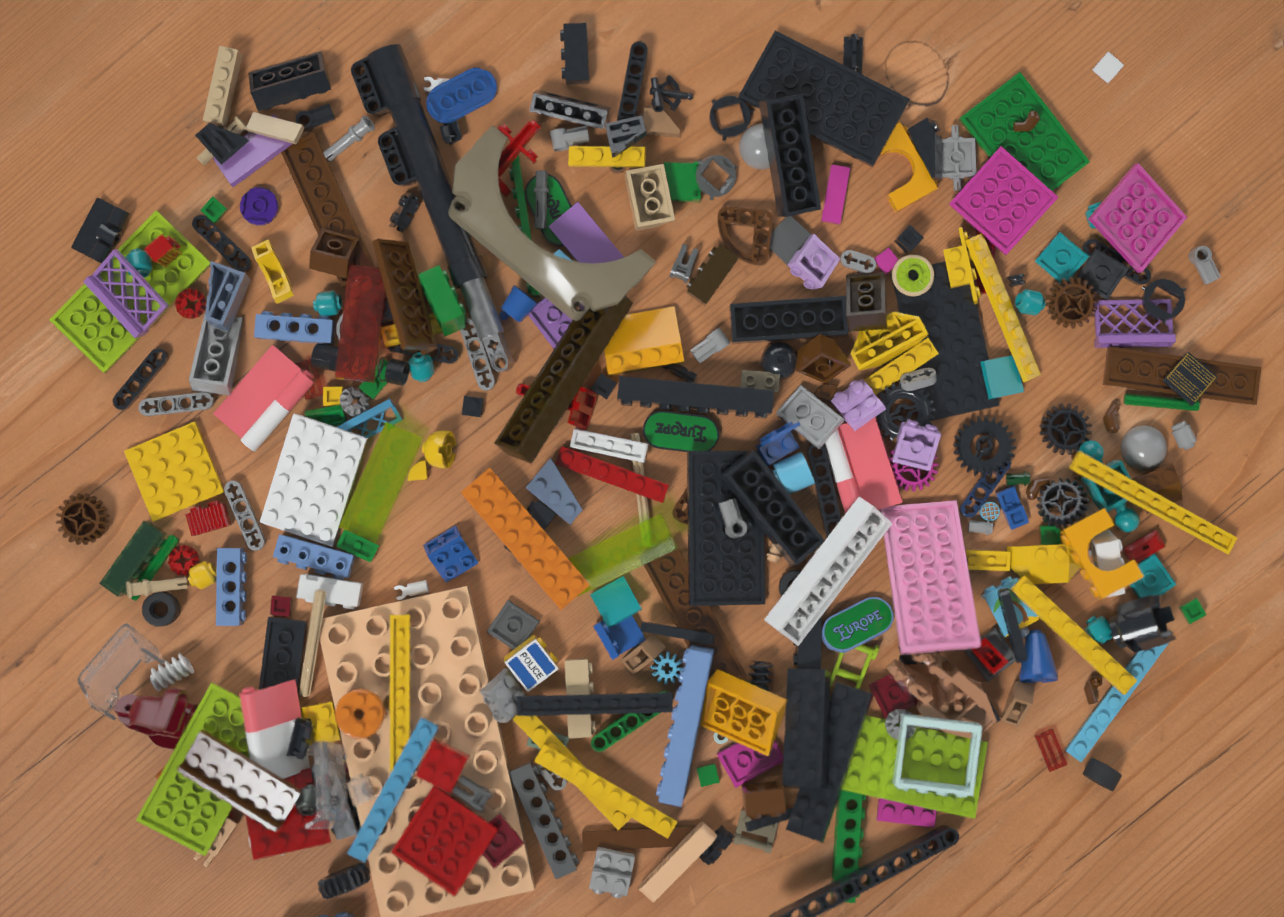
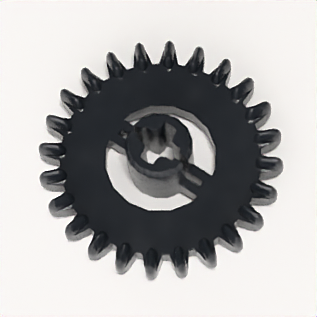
M899 382V387L892 383V390L885 387L886 394L879 392L882 398L880 401L886 408V410L876 416L878 424L881 425L879 427L880 431L885 430L883 437L890 434V441H893L895 437L897 438L900 426L893 423L892 420L907 421L912 417L913 412L918 411V416L915 421L918 422V426L933 425L929 419H934L935 416L931 415L930 412L936 409L929 407L934 401H927L930 394L923 395L924 388H921L919 391L917 389L905 391L901 387V382ZM906 398L915 403L913 406L900 404L894 413H889L891 405L898 399ZM901 407L908 410L916 408L909 411L906 418L903 415L892 418L893 415L899 414L898 412L901 411Z
M987 415L984 421H981L980 417L977 416L976 423L970 419V426L963 423L965 430L958 429V433L961 436H954V439L959 443H953V447L958 448V450L953 451V454L960 455L956 458V461H963L960 467L964 468L967 466V473L974 470V476H977L980 472L982 478L985 477L986 473L992 477L993 471L999 475V468L1006 470L1005 463L1012 464L1008 458L1015 457V454L1011 451L1017 449L1016 446L1011 445L1016 442V439H1010L1014 433L1013 431L1007 432L1009 425L1002 428V420L996 424V418L993 417L989 421ZM980 434H989L977 439V452L973 455L970 450L972 440ZM996 438L999 443L997 454L989 460H981L983 456H988L993 452V441ZM988 442V448L984 447L981 449V444L984 445Z

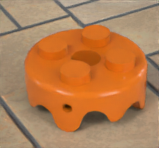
M366 688L355 689L343 695L338 701L335 710V720L340 730L347 736L357 739L367 738L375 734L381 728L386 718V709L382 704L380 696ZM360 708L364 711L365 716L363 719L355 717L356 709Z

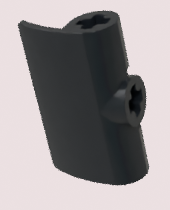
M96 198L71 248L102 264L109 256L112 248L119 244L122 238L121 231L130 213L100 198Z

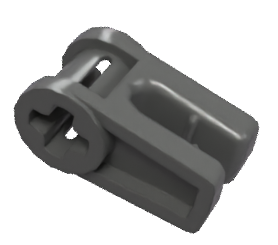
M682 244L669 277H676L687 284L699 249L694 248L692 250L688 263L684 265L682 261L687 254V245Z
M462 775L459 780L460 783L471 789L474 795H471L459 786H455L452 792L477 810L483 812L488 799L492 798L494 794Z

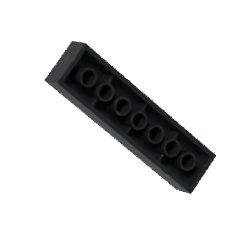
M619 376L617 401L621 402L622 406H632L633 403H638L643 408L659 405V409L664 410L678 407V411L690 412V408L697 409L698 413H709V410H713L718 415H728L729 412L736 413L735 416L739 417L755 414L754 418L766 419L767 416L772 414L774 390Z

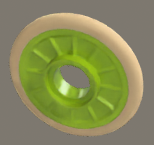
M915 254L906 255L894 265L892 280L895 287L901 293L907 296H919L927 292L932 286L934 270L926 258ZM911 270H915L918 273V279L915 281L908 278V272Z

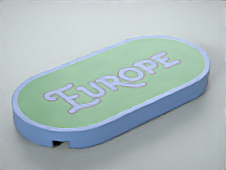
M866 598L829 617L822 628V640L831 650L839 653L849 652L884 634L891 627L894 619L892 608L881 598Z

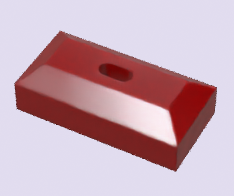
M1153 530L1122 547V551L1128 562L1135 560L1137 563L1166 546L1157 530ZM1143 546H1148L1146 549L1142 550Z

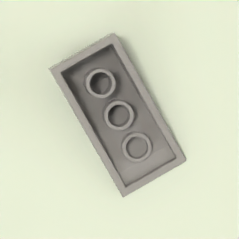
M205 312L189 383L193 391L231 395L243 317L235 316L231 328L227 332L211 326L205 319Z

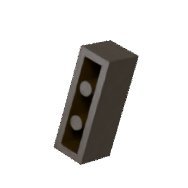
M721 244L718 248L715 246L708 254L710 257L708 262H703L697 270L699 275L696 279L692 277L686 286L688 288L687 294L704 306L707 305L739 258Z

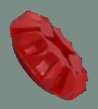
M190 288L181 291L177 295L175 307L183 318H198L205 312L207 303L200 291ZM186 297L191 301H196L194 304L195 311L191 307H186L188 304Z
M180 545L173 548L169 554L168 564L177 575H190V568L199 564V555L191 546ZM182 554L184 558H191V560L185 562V566L182 563L176 562L182 558Z

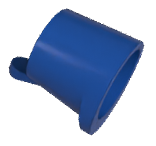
M513 285L511 292L501 306L503 311L499 313V317L501 320H506L510 315L521 323L538 304L525 292Z

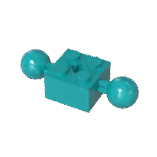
M1089 440L1080 446L1079 452L1104 464L1102 461L1104 450L1099 442ZM1113 460L1106 464L1107 467L1131 479L1122 460ZM1086 477L1081 478L1098 511L1105 508L1109 512L1115 508L1117 512L1115 524L1119 530L1132 532L1137 529L1140 524V517L1134 509L1127 508L1125 502L1128 500Z

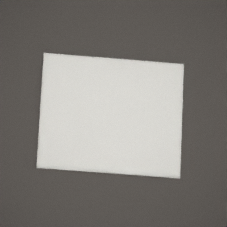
M1107 52L1093 68V71L1105 82L1109 83L1124 65L1111 53Z

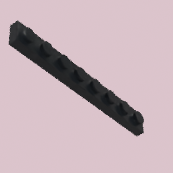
M672 692L517 696V716L673 712Z

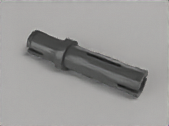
M538 170L535 172L534 229H547L548 171Z

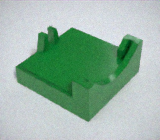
M694 161V163L663 162L671 202L700 203L701 190L696 182V170L699 163L697 161Z

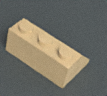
M664 164L626 171L624 177L635 231L654 228L675 221Z

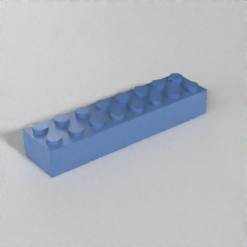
M692 644L684 653L683 663H686V666L680 672L679 682H682V686H679L676 692L675 701H678V705H675L672 712L671 720L675 721L674 724H671L667 739H671V741L667 744L664 752V758H667V761H664L660 772V777H663V781L660 780L657 787L656 796H659L658 802L679 807L684 802L701 720L706 685L709 680L715 649Z

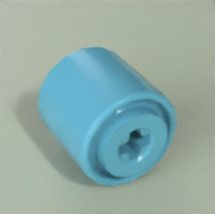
M802 452L773 464L774 476L789 495L815 484Z

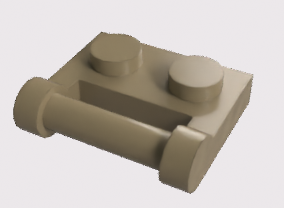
M741 809L733 844H743L758 848L770 854L778 823L749 832L768 837L766 843L741 836L742 831L747 832L745 822L755 819H750V816H746L745 811Z

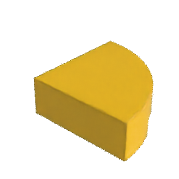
M426 460L418 462L411 468L408 474V481L428 480Z

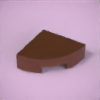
M832 383L825 384L818 388L814 395L831 403L838 385Z

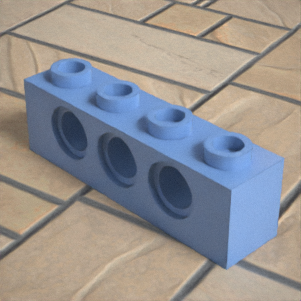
M262 311V315L256 314L254 337L266 340L334 345L336 322L330 320L331 317L319 316V319L311 318L312 315L300 314V317H292L291 313H281V316H274L273 312ZM279 321L280 328L277 331H273L272 324ZM294 323H298L299 330L293 333L291 326ZM313 324H317L319 327L318 332L315 334L310 333V327Z
M217 548L216 626H240L246 621V610H243V602H246L247 597L246 591H244V583L247 581V573L244 571V564L247 563V553L244 552V548ZM231 562L236 565L234 573H231L228 569ZM231 581L236 584L234 592L228 589V584ZM229 601H233L236 604L234 611L228 609Z

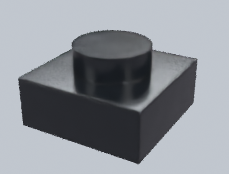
M601 373L591 390L607 400L617 383Z
M464 396L462 415L481 418L484 399Z

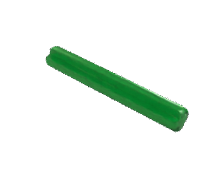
M1125 394L1123 398L1125 405L1199 411L1200 409L1199 400L1193 406H1190L1181 398Z
M173 534L169 535L137 582H142L144 579L149 581L153 579L179 542L178 537ZM141 595L132 596L131 599L136 601Z

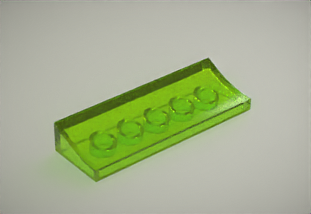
M385 422L339 528L375 543L377 542L423 437L390 422Z
M662 513L568 558L590 583V586L578 596L677 549L678 546Z

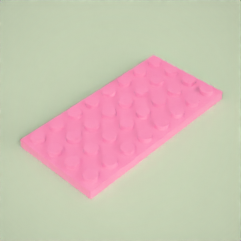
M957 500L896 505L880 509V512L893 523L883 536L901 654L980 647Z

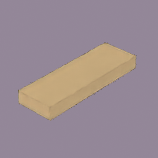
M253 112L246 129L248 132L297 144L304 127L301 124Z

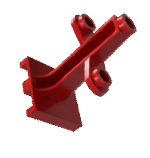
M534 120L529 121L514 138L510 135L512 131L505 124L498 127L510 141L501 152L498 165L499 190L505 197L511 191L500 177L516 157L522 152L532 163L535 164L537 162L538 156L531 149L528 151L525 149L526 145L541 129L540 125Z
M519 383L516 387V394L524 396L530 386ZM580 387L575 399L571 401L567 408L570 411L567 423L587 431L599 394Z

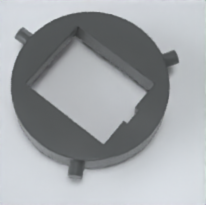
M710 155L703 160L698 159L699 165L696 170V182L699 189L704 194L709 195L710 200L727 194L735 184V169H737V166L721 155ZM712 160L729 175L725 180V184L719 190L702 176Z

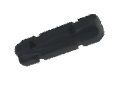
M680 364L663 366L664 369H670V372L678 377L685 378V381L689 383H694L697 378L696 373L688 372V369Z

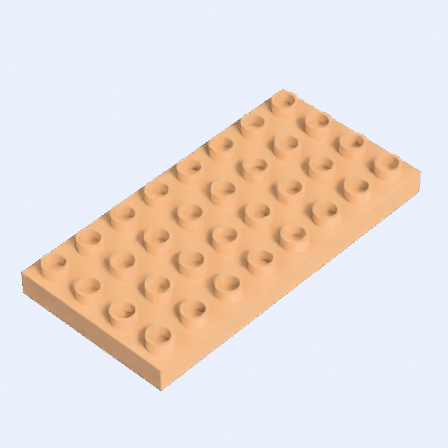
M469 585L322 618L319 637L335 710L338 701L343 695L359 688H366L379 695L386 709V718L381 728L367 738H352L340 730L361 827L391 774V614H410V737L421 717L439 726L368 856L380 917H418L533 891L535 889V881L514 786L509 775L510 768L500 723L493 718L492 711L484 702L480 692L490 682ZM360 708L355 710V717L363 719L365 716L364 711ZM435 738L470 755L455 786H459L471 795H474L471 789L460 783L459 780L464 775L478 785L488 789L494 795L488 799L484 806V811L481 812L455 793H446L488 822L501 812L525 842L522 847L495 869L482 855L456 897L391 853L434 786L415 775Z

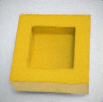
M323 387V406L341 405L340 395L343 392V387Z

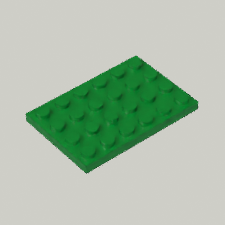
M1021 72L959 118V121L970 135L975 138V141L989 159L1002 146L1051 191L1055 190L1090 163L1089 159ZM1031 111L1038 113L1040 120L1031 131H1013L1014 122H1024Z

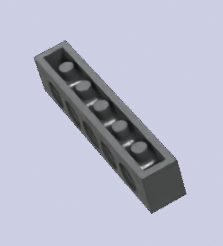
M530 761L510 770L509 775L555 879L576 871L579 860L575 853H571L569 848L572 846L569 837L567 835L564 836L561 830L564 828L559 817L556 818L553 812L556 808L553 801L548 800L546 796L548 790L545 783H541L538 778L540 772L537 765H533ZM531 779L534 781L535 786L527 788L524 785V781ZM540 797L543 804L535 806L532 803V799ZM548 815L550 822L547 824L542 823L540 816ZM551 832L556 833L558 840L550 841L548 834ZM558 850H562L566 853V857L558 859L555 853Z

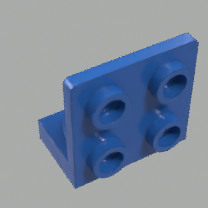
M791 421L759 439L761 443L755 447L766 466L800 448L791 433V430L801 425L799 422L793 425Z
M456 525L423 545L427 557L446 583L478 564L477 559L463 540Z
M633 616L611 628L607 627L604 620L593 626L612 660L645 640Z

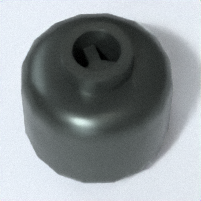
M307 785L305 788L300 789L302 792L295 806L300 814L313 816L320 811L323 794L316 786Z

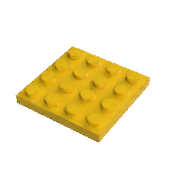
M192 422L124 451L153 522L225 493L197 422Z

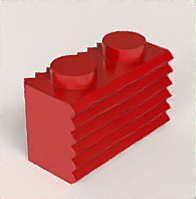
M163 234L159 235L144 248L153 261L163 267H167V265H170V262L176 260V257L182 255L180 251L181 245L169 235L167 237Z
M219 501L209 503V507L204 509L201 506L191 508L190 513L185 514L191 536L231 526L232 523L226 503L220 504Z

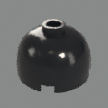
M773 343L766 347L761 355V368L763 372L780 374V380L788 379L796 371L797 353L787 343Z

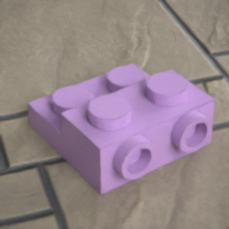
M812 234L808 237L801 250L796 251L788 266L791 268L790 272L792 275L804 280L803 284L806 288L816 290L823 287L840 261V258L815 234Z
M863 379L852 381L849 388L843 392H837L831 400L835 410L854 431L886 410L884 404L876 397Z
M907 420V423L902 422L892 461L930 471L940 440V431L937 430L936 426L926 424L925 427L918 426V422L913 420Z

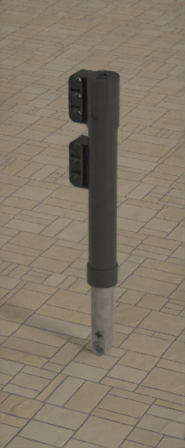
M400 44L384 46L370 53L368 57L355 62L351 66V74L366 112L375 116L391 113L395 128L382 133L378 137V145L394 184L408 187L417 183L447 261V269L454 288L461 289L477 334L480 341H483L491 365L496 371H509L513 367V359L503 335V326L485 282L489 275L481 255L478 254L472 236L452 220L448 214L450 205L456 195L452 193L453 186L422 107V99ZM364 67L365 72L363 75H360V70ZM371 84L372 89L367 93L366 89ZM378 102V109L374 111L373 105ZM391 137L392 143L388 147L386 142ZM398 155L399 160L394 164L393 158ZM402 173L405 174V180L403 182L400 181V176ZM455 207L456 210L462 211L461 208ZM495 342H498V345L494 348L493 345H495ZM501 358H504L506 361L504 368L499 365Z

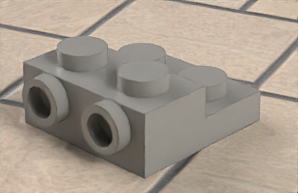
M504 668L480 690L484 702L492 711L493 718L497 722L504 723L510 721L517 714V696H526L509 668Z
M597 847L589 888L593 889L592 891L596 894L609 892L615 898L627 896L635 854Z

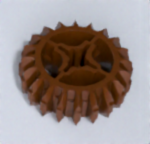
M1070 276L1068 283L1065 278H1062V285L1055 282L1057 289H1049L1053 292V295L1046 296V298L1051 299V302H1046L1045 304L1052 308L1048 309L1047 313H1054L1050 318L1052 320L1057 319V325L1063 323L1064 328H1067L1070 323V327L1074 329L1076 322L1079 327H1082V320L1089 323L1090 321L1087 316H1095L1091 311L1092 309H1098V307L1093 306V303L1099 302L1098 299H1093L1097 292H1090L1094 288L1093 285L1087 286V280L1081 283L1080 277H1077L1074 282V278ZM1078 287L1082 291L1071 295L1066 289ZM1061 295L1063 297V304L1058 309V298ZM1084 296H1086V306L1083 310L1081 308V302L1084 299ZM1069 298L1075 300V301H1074V304H1075L1074 306H1075V307H1073V306L1070 305V301H1069L1070 299H1069ZM1073 310L1078 316L1066 318L1062 314Z
M78 493L76 497L71 495L70 501H63L65 507H58L62 511V513L56 514L57 517H61V520L56 521V524L62 525L58 531H65L62 537H69L68 541H75L76 545L81 543L88 545L89 541L91 543L96 542V538L102 537L100 532L107 531L103 525H109L108 521H104V518H108L109 514L103 513L107 510V507H100L103 501L99 500L96 502L97 497L92 496L90 498L88 493H85L84 496ZM82 503L76 514H70L75 506ZM89 506L94 510L96 518L91 516ZM83 516V518L88 519L90 521L83 522L82 520L77 519L75 517ZM69 520L75 523V530L77 532L71 528ZM89 524H95L94 528L89 533L84 535V531H86L87 526Z

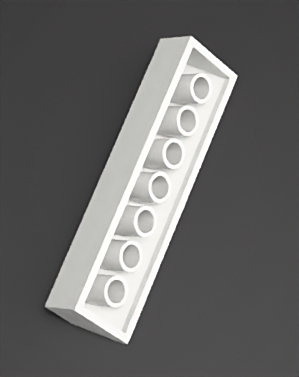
M858 497L764 620L799 646L893 523L874 506Z

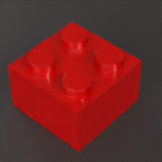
M435 738L415 776L451 793L470 755Z

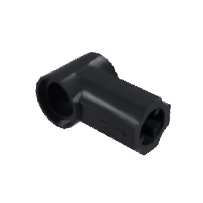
M330 104L310 111H301L295 118L297 124H301L303 118L310 119L307 125H303V132H310L315 127L335 121Z

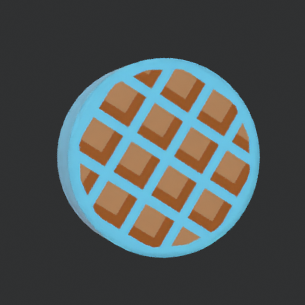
M985 502L980 508L979 513L984 520L993 521L999 516L1000 510L994 502Z

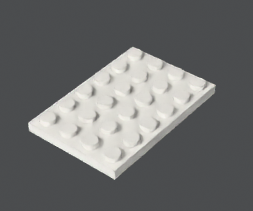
M294 413L260 522L333 547L368 438Z

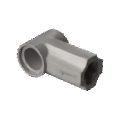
M587 126L572 129L560 128L550 131L553 151L556 152L567 150L569 146L590 143Z
M1200 246L1190 250L1189 260L1195 265L1204 285L1221 277L1211 258V250L1207 246ZM1198 251H1201L1203 254L1202 260L1197 257Z
M718 328L690 351L700 364L714 353L723 350L731 342L723 331Z
M736 498L719 503L726 525V534L731 538L743 536L747 531V525L742 520ZM734 524L739 526L738 534L733 531L732 527Z

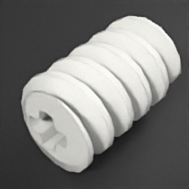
M181 653L178 654V661L172 657V664L166 660L164 661V668L161 664H158V671L151 668L150 680L157 691H161L162 687L167 688L169 684H174L175 680H182V676L187 677L189 673H194L190 661Z

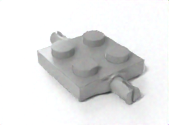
M952 125L951 137L942 139V178L953 180V191H961V179L974 177L976 174L975 138L959 137V125Z

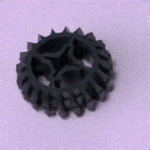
M1059 404L1058 408L1056 406L1052 407V412L1049 410L1045 412L1049 418H1041L1045 424L1039 425L1040 428H1044V431L1039 432V435L1046 436V438L1042 439V442H1049L1046 446L1047 449L1054 446L1053 453H1057L1059 450L1060 455H1064L1065 451L1068 455H1072V449L1077 453L1079 447L1083 444L1082 441L1090 440L1086 435L1092 434V431H1087V428L1091 427L1092 424H1086L1085 421L1089 417H1082L1085 413L1084 410L1077 413L1078 406H1074L1071 410V404H1067L1066 407L1063 404ZM1064 414V418H1062L1059 425H1052L1053 420L1058 415ZM1070 415L1076 419L1079 428L1073 426ZM1067 425L1066 428H1069V430H1073V431H1069V432H1066V433L1064 434V431H1062V429H1058V428H1061V427H1064V426ZM1051 430L1058 433L1061 443L1054 439ZM1071 434H1079L1074 443L1066 445Z
M1059 478L1058 483L1052 480L1050 487L1045 484L1046 491L1040 490L1042 496L1037 497L1039 503L1036 504V507L1039 509V516L1042 517L1045 523L1048 522L1050 527L1055 525L1056 529H1059L1063 525V528L1066 529L1068 524L1072 526L1075 521H1081L1080 517H1086L1084 511L1089 510L1087 504L1090 503V500L1087 498V491L1084 490L1082 485H1078L1077 481L1074 480L1071 483V480L1067 478L1063 482L1062 478ZM1065 491L1072 492L1077 497L1066 496ZM1049 510L1059 511L1061 516L1053 515Z
M357 863L340 869L319 880L317 883L319 892L324 899L343 895L368 883L371 879L370 872L364 863Z

